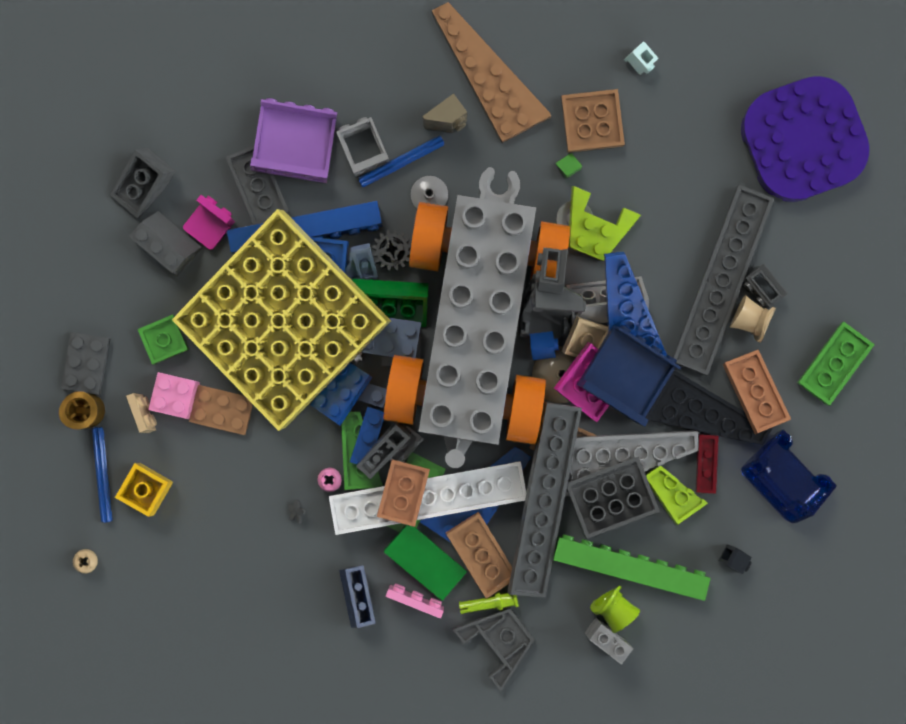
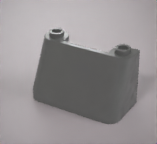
M533 274L522 295L519 313V337L530 338L532 333L553 331L554 339L564 340L571 330V323L568 322L572 312L577 316L585 312L586 301L583 300L581 295L566 287H563L562 294L538 291L539 283L535 282L536 274Z

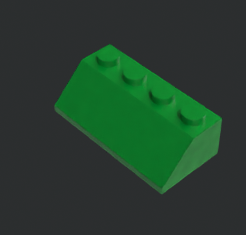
M352 279L388 318L421 322V327H426L429 283Z

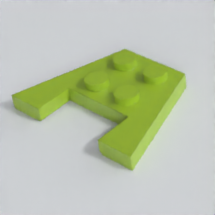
M572 186L568 247L604 261V254L612 252L641 215L622 208L616 225L585 212L584 210L591 193Z

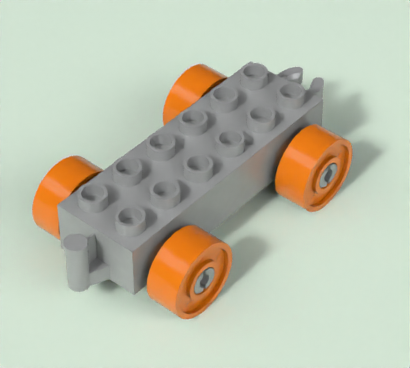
M492 167L487 168L480 177V198L457 195L452 227H446L449 206L419 202L412 236L409 267L438 272L442 252L448 253L427 380L421 379L424 359L394 355L384 406L383 419L385 421L410 425L414 423L417 405L423 406L419 432L444 436L447 448L445 461L452 468H459L464 464V455L472 441L498 445L502 419L508 420L505 440L536 444L543 410L546 379L516 374L512 394L507 393L527 266H532L531 278L533 274H536L537 270L540 271L541 265H537L538 254L543 252L544 247L563 250L568 249L570 226L543 221L539 225L537 240H531L536 207L514 204L520 190V180L515 171L508 173V190L502 195L493 193L490 184L494 179L495 170ZM547 260L546 277H556L557 261Z

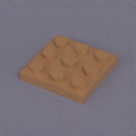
M618 89L561 95L568 153L623 147L625 145Z

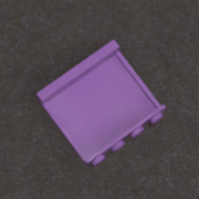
M272 98L261 99L253 158H251L250 164L251 171L327 183L337 112L329 108L315 109L311 105L298 106L293 102L280 103Z

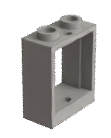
M363 117L357 120L356 124L351 126L349 124L339 128V131H336L355 177L389 162L388 155L372 117L368 119ZM370 128L381 154L355 164L344 139Z
M595 618L585 631L586 636L591 642L621 665L634 649L624 638L617 633H613L598 618Z

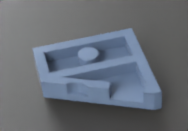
M370 243L350 248L347 258L346 275L351 280L378 278Z

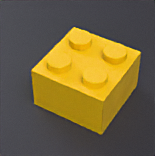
M134 463L115 498L148 517L154 516L173 481L141 463Z

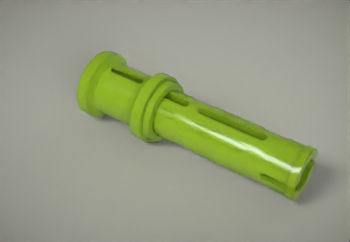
M500 592L487 599L459 601L461 614L492 608L503 610L505 607H519L517 595H510L509 593L500 594Z

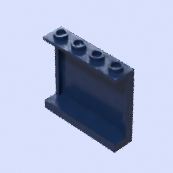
M613 325L577 385L637 424L645 427L649 421L645 418L675 368L680 370L681 367L676 364L677 360L673 357L662 355V350L654 345L650 347L645 344L647 340L641 336L636 335L635 337L630 334L631 330L626 326L621 325L619 327Z

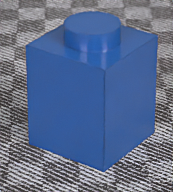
M553 331L530 334L533 360L556 358L555 350H559L558 338L554 339Z

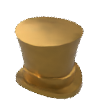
M82 391L68 395L62 401L59 408L61 422L71 429L93 428L102 421L105 414L103 401L94 394Z

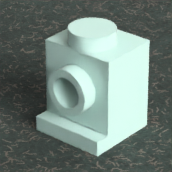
M643 41L624 61H628L641 75L643 72L648 74L655 67L653 63L659 58Z

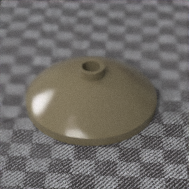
M559 346V350H555L556 358L536 360L532 370V377L546 379L544 398L554 403L569 402L553 388L561 379L558 374L559 371L563 370L566 372L576 358L562 352L563 346Z

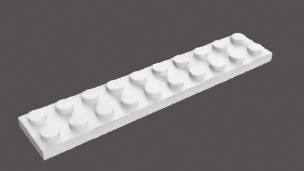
M521 461L428 478L417 520L525 501L526 488ZM385 486L329 496L335 535L399 524L395 521L377 517Z

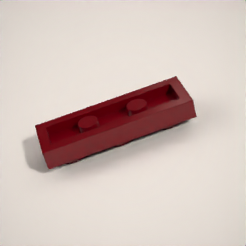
M698 435L695 488L697 493L716 494L719 436Z

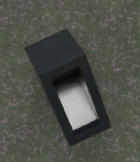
M727 544L718 561L743 574L744 571L747 572L752 564L750 561L752 557L742 550Z

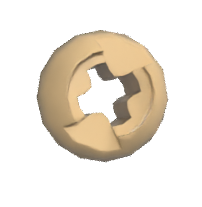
M89 549L79 550L73 558V566L76 571L84 574L92 572L98 564L97 555ZM86 557H87V558H88V560H87V563H88V564L83 565L84 560H83L82 558H86Z

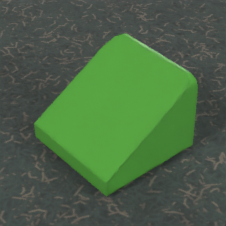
M572 153L555 163L565 179L582 169L581 163Z

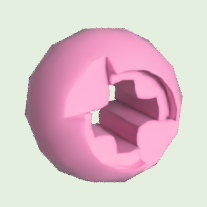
M325 468L319 473L317 481L322 490L333 492L340 487L342 477L335 468ZM326 475L334 477L333 485L325 483L327 480Z

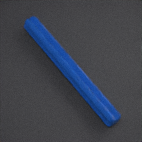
M437 136L364 174L358 180L361 186L365 187L444 146V141L441 136Z
M102 427L92 428L98 498L101 522L105 523L111 522L113 519L104 430Z

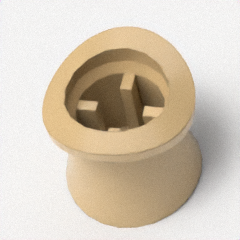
M745 295L739 304L730 328L751 332L754 335V339L760 343L764 338L776 308L764 309Z

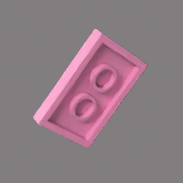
M396 583L394 586H389L385 597L441 619L444 612V606L441 605V601L434 598L430 600L425 599L423 594L417 591L412 593L405 591L406 587Z

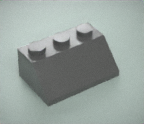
M159 211L143 220L129 235L133 241L176 276L183 271L202 248Z

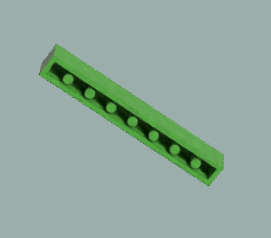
M563 534V537H557L553 556L554 561L705 601L711 578L705 576L706 572L697 569H694V572L686 571L687 567L678 564L675 567L668 566L666 561L659 559L656 562L649 561L648 556L638 554V557L630 556L631 552L619 549V552L611 551L612 547L603 544L600 547L593 546L592 541L584 539L581 542L574 541L573 536Z

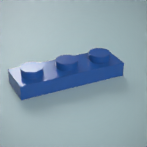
M367 407L349 461L350 463L358 464L377 442L384 421V412Z

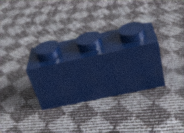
M364 565L339 570L351 628L376 624Z

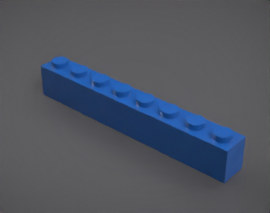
M377 201L291 217L309 237L314 238L330 237L331 239H337L342 237L341 234L357 235L362 230L368 229V232L379 230V227L383 226ZM263 223L227 230L231 253L234 255Z

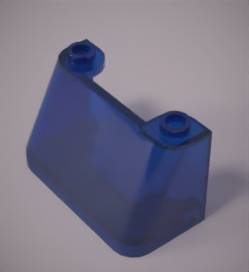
M783 429L777 432L743 465L741 471L784 519L790 523H798L814 516L837 485L828 475L818 474L814 476L790 451L789 448L793 445V440Z

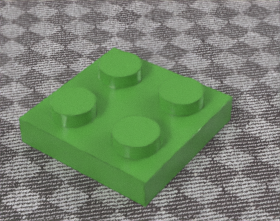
M173 314L138 329L152 365L189 350L181 329L172 321L175 317Z

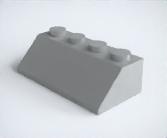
M642 276L635 277L649 310V298ZM606 280L566 285V288L581 295L583 300L586 301L585 312H582L578 317L598 324L608 322ZM574 312L570 316L572 326L577 316Z

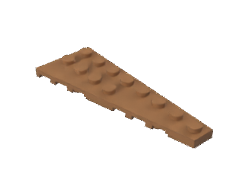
M449 2L432 10L438 26L502 143L551 118L550 112Z

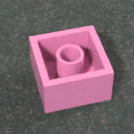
M158 372L148 410L190 419L197 387L200 385V382Z

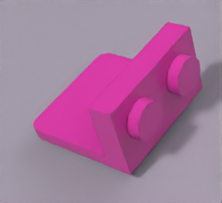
M200 195L196 200L200 205L183 225V229L209 250H213L235 221L231 218L232 213L224 207L222 209L216 206L217 202L210 196L205 198L203 195Z

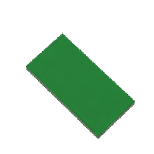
M405 525L383 550L386 555L441 601L445 599L467 573L465 568L414 526Z

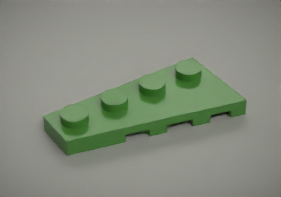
M349 412L341 424L344 490L383 486L378 472L370 479L356 467L357 464L349 462L363 421L360 412Z

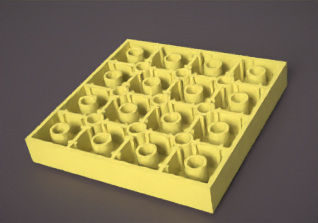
M279 209L263 223L172 319L278 431L286 428L391 322L284 210Z

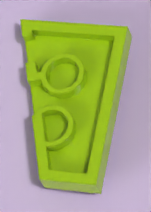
M658 466L646 474L652 491L675 525H679L708 504L690 488L679 482L676 477L662 466Z

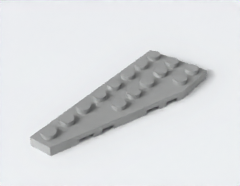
M698 431L576 437L568 482L635 457H639L645 472L650 468L661 466L673 459H679L697 452ZM566 489V494H565V496H569V493H568V490H567V489Z

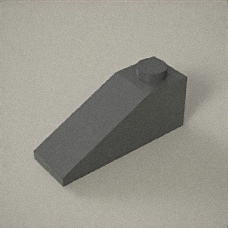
M394 422L359 461L356 467L371 479L411 438L412 432L402 423Z

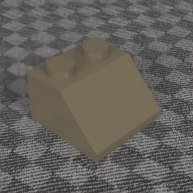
M454 94L423 115V126L428 130L453 133L456 130L458 132L466 126L465 123L467 122V111Z

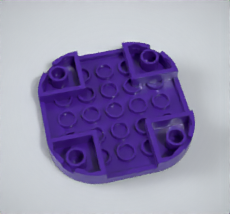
M813 76L765 92L748 107L742 119V140L747 144L758 173V182L768 194L774 195L782 199V201L799 202L842 187L857 178L868 162L869 141L854 101L846 88L833 79Z

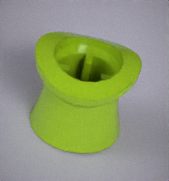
M620 585L595 599L590 606L594 614H600L604 617L613 633L628 626L640 613L639 608L622 596L623 594L619 591L622 589Z

